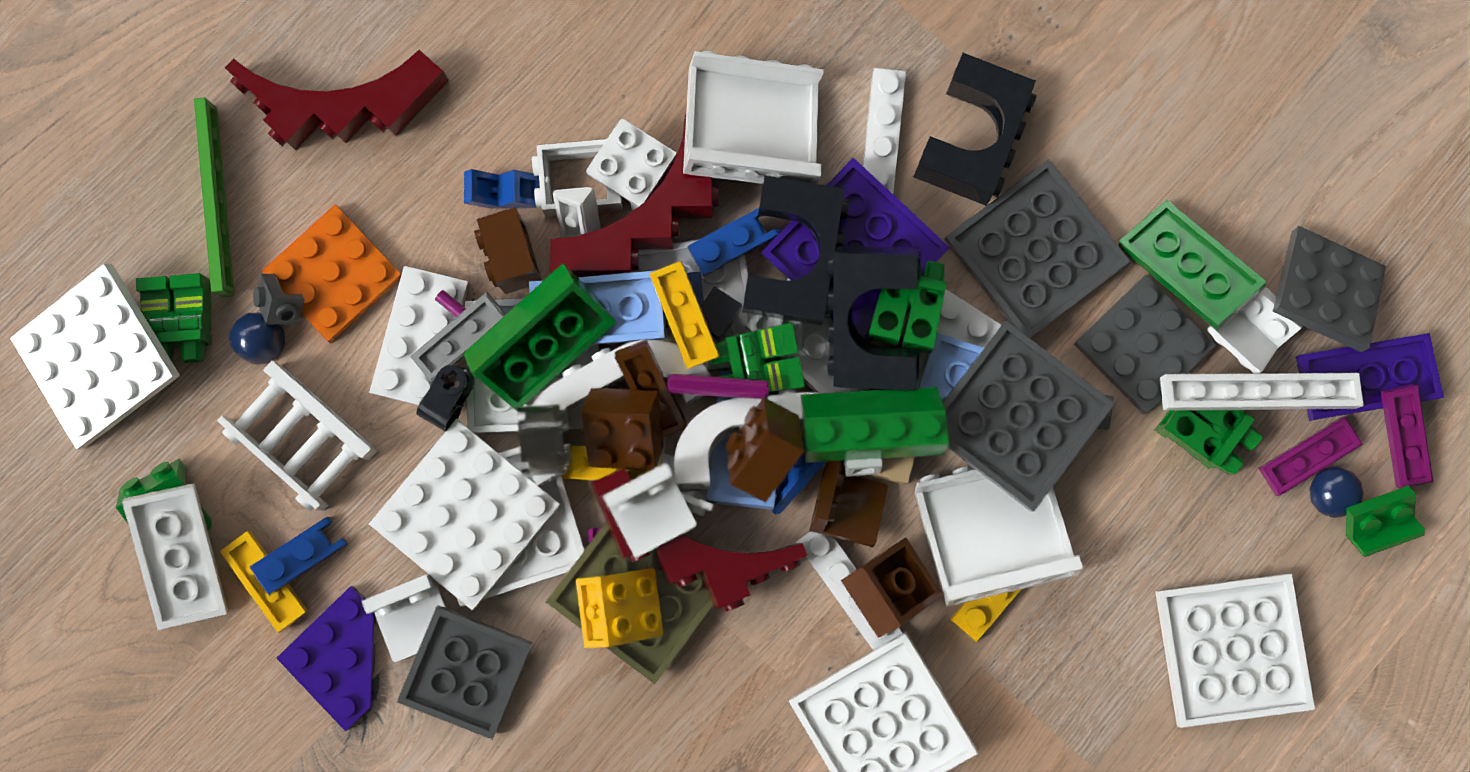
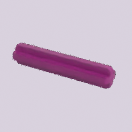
M672 374L668 378V391L681 394L763 399V397L768 398L769 382L765 380Z

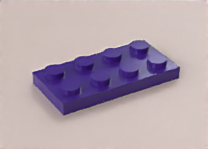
M1430 333L1370 343V348L1362 353L1353 348L1344 347L1295 356L1299 373H1359L1363 399L1362 407L1357 409H1307L1309 421L1383 409L1380 391L1410 384L1419 386L1421 402L1444 398Z

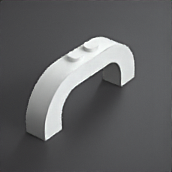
M644 340L627 343L613 351L610 348H605L592 356L593 362L584 367L577 364L568 368L562 373L564 378L550 385L535 400L525 419L522 433V450L526 466L537 486L542 487L570 471L557 446V429L562 418L571 409L586 401L591 388L609 389L625 380L615 360V351ZM647 340L666 377L669 378V375L672 374L711 377L703 364L687 369L678 345L662 340ZM681 394L687 405L705 396Z
M787 389L778 391L777 395H770L767 399L799 415L800 428H803L801 394L817 393H797L796 390ZM736 398L716 403L703 410L688 424L677 444L674 459L675 483L679 491L711 489L709 459L713 449L720 441L731 436L734 432L738 433L750 408L753 406L757 407L762 399ZM882 458L844 460L845 476L879 474L882 468Z

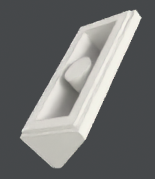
M594 188L561 189L553 192L561 238L579 236L601 229Z

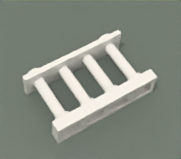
M271 361L263 370L271 377L268 381L270 385L236 422L224 416H221L217 421L225 428L222 433L236 445L241 442L298 493L296 500L310 511L313 508L325 511L329 505L319 496L353 459L357 460L360 457L370 461L378 450L283 365ZM287 391L295 399L292 403L294 407L261 443L257 442L246 430L280 393L284 395ZM311 413L320 421L317 424L318 429L284 466L270 452L304 415L308 417ZM336 435L344 442V445L341 447L343 451L316 481L308 487L295 474L328 437L333 438Z

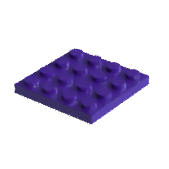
M852 158L827 184V186L845 188L843 199H849L846 219H840L838 231L844 232L842 246L921 248V276L924 275L927 261L938 262L950 249L943 240L855 158ZM791 221L761 254L787 279L796 280L804 277L814 269L818 262L819 249L812 232L804 225ZM830 284L829 290H834V285ZM881 288L864 292L854 302L852 311L853 322L863 338L870 331ZM832 310V312H831V317H830V319H831L833 322H834V310Z

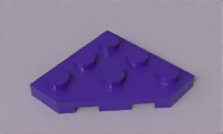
M350 586L276 658L345 732L373 707L374 700L372 683L375 668L374 624H376L375 613L366 614L362 604L365 597L354 586Z

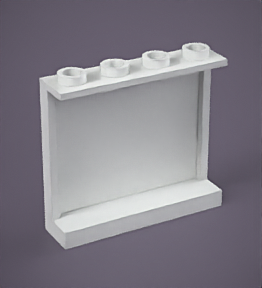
M695 51L689 66L683 174L763 184L764 176L766 175L817 184L821 177V164L816 163L818 83L823 76V69L813 68L809 65L782 64L776 60H753L741 55L732 57L718 55L712 51Z
M972 467L956 469L952 472L953 475L941 478L939 474L929 475L921 478L920 483H916L914 493L941 590L944 594L946 607L1078 576L1082 571L1083 566L1079 555L1074 556L1053 487L1036 510L1030 512L976 469L972 470Z

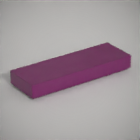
M1410 384L1380 391L1396 487L1402 488L1408 485L1413 487L1434 482L1419 386Z
M1343 416L1258 467L1274 494L1280 496L1362 446L1363 443L1347 418Z

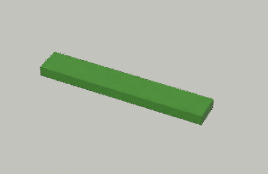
M194 98L211 292L220 297H230L234 294L218 111L217 107L207 98Z

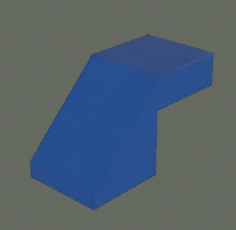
M474 169L464 171V204L490 209L536 208L534 189L540 188L539 176L518 170L508 171L499 175Z

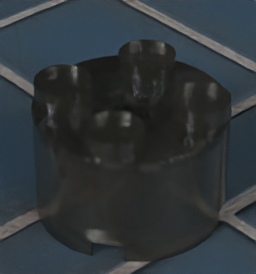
M559 404L517 407V414L525 415V420H518L521 463L528 462L529 468L522 469V477L565 473V467L572 465L570 444L563 445L562 432H568L569 430L567 409L560 410Z

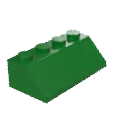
M562 263L463 354L471 373L518 411L616 323V320L585 283Z
M938 387L916 388L915 391L873 390L801 394L805 463L943 455L949 445L946 413Z

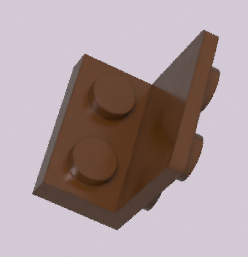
M827 461L822 472L809 531L874 547L886 499L887 484L857 476L846 477L845 472L839 471L842 461Z

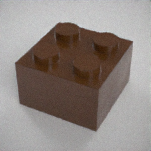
M516 207L477 219L479 229L475 230L474 233L480 250L483 249L485 256H488L489 261L484 262V267L488 279L493 282L494 287H500L505 294L528 288L531 281H542L525 222Z
M591 388L581 410L589 467L654 470L657 467L664 447L658 391Z
M763 397L757 407L753 406L746 414L744 425L738 433L734 432L730 436L726 444L728 453L727 469H729L731 486L765 503L804 452L799 415Z
M906 537L841 580L878 638L902 626L944 595Z

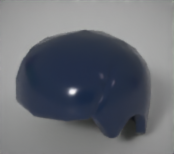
M261 312L246 313L236 320L230 330L229 340L233 351L251 364L270 363L280 356L285 346V334L282 326L279 324L266 325Z
M1330 467L1316 474L1309 487L1311 503L1320 513L1332 518L1346 516V508L1361 503L1364 495L1362 483L1352 471L1341 467Z

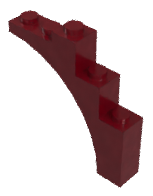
M421 50L414 53L401 66L376 80L353 88L332 91L300 90L276 84L254 74L234 58L225 67L233 76L230 82L241 93L245 95L250 91L256 97L253 103L267 115L263 121L271 128L267 134L282 147L288 143L295 150L318 127L332 140L338 136L347 143L368 120L382 133L388 129L397 136L449 81L444 71Z
M686 114L683 138L675 162L660 186L643 204L626 217L602 229L579 236L550 239V273L554 272L562 263L577 277L633 273V270H639V250L673 249V238H679V219L713 218V207H719V187H713L712 177L683 174Z
M624 468L592 481L591 486L622 559L630 557L631 562L650 555V551L639 557L634 556L603 498L604 495L631 482ZM683 534L654 548L668 583L673 584L677 582L679 587L696 581L698 579L696 573L700 572L714 608L720 609L724 607L726 612L744 605L743 598L751 595L746 582L750 581L751 586L770 579L769 572L781 568L782 572L792 570L801 565L799 559L808 556L803 543H795L773 551L739 553L723 551L700 544Z

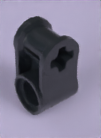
M454 365L441 368L428 392L420 401L416 415L446 432L456 419L458 420L462 407L474 388L475 380L473 374L466 368ZM453 376H456V379L460 382L458 387H454L455 384L451 381Z

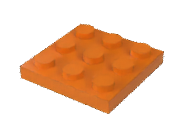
M335 204L262 270L264 274L276 275L283 294L303 295L305 301L302 315L329 343H332L400 280L402 275Z

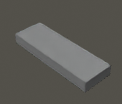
M485 293L410 357L428 380L433 382L441 368L455 365L464 358L463 353L502 319L506 313L490 293Z

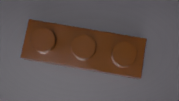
M647 339L615 351V360L631 390L658 391L663 437L684 430L687 427V420L674 394L668 391V382Z

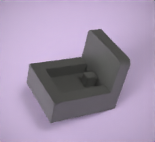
M261 274L259 287H255L253 293L254 305L259 307L266 325L298 324L300 322L305 301L303 295L283 294L275 274Z

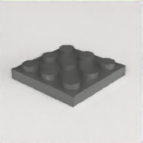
M1298 226L1291 232L1273 312L1362 353L1370 348L1386 266Z
M1147 275L1143 276L1074 343L1143 415L1148 413L1162 399L1160 377L1165 374H1187L1216 346Z
M437 605L397 703L493 740L533 642Z

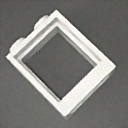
M607 139L537 145V156H532V168L534 176H539L540 188H535L534 194L536 208H542L545 217L557 216L555 204L552 202L549 161L595 157ZM607 188V199L596 200L598 213L623 210L622 196Z

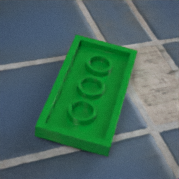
M1167 199L1119 240L1121 250L1216 331L1266 288V280Z

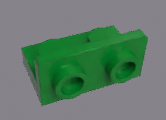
M1408 485L1346 508V537L1362 556L1367 557L1425 535V528L1415 518L1416 493Z

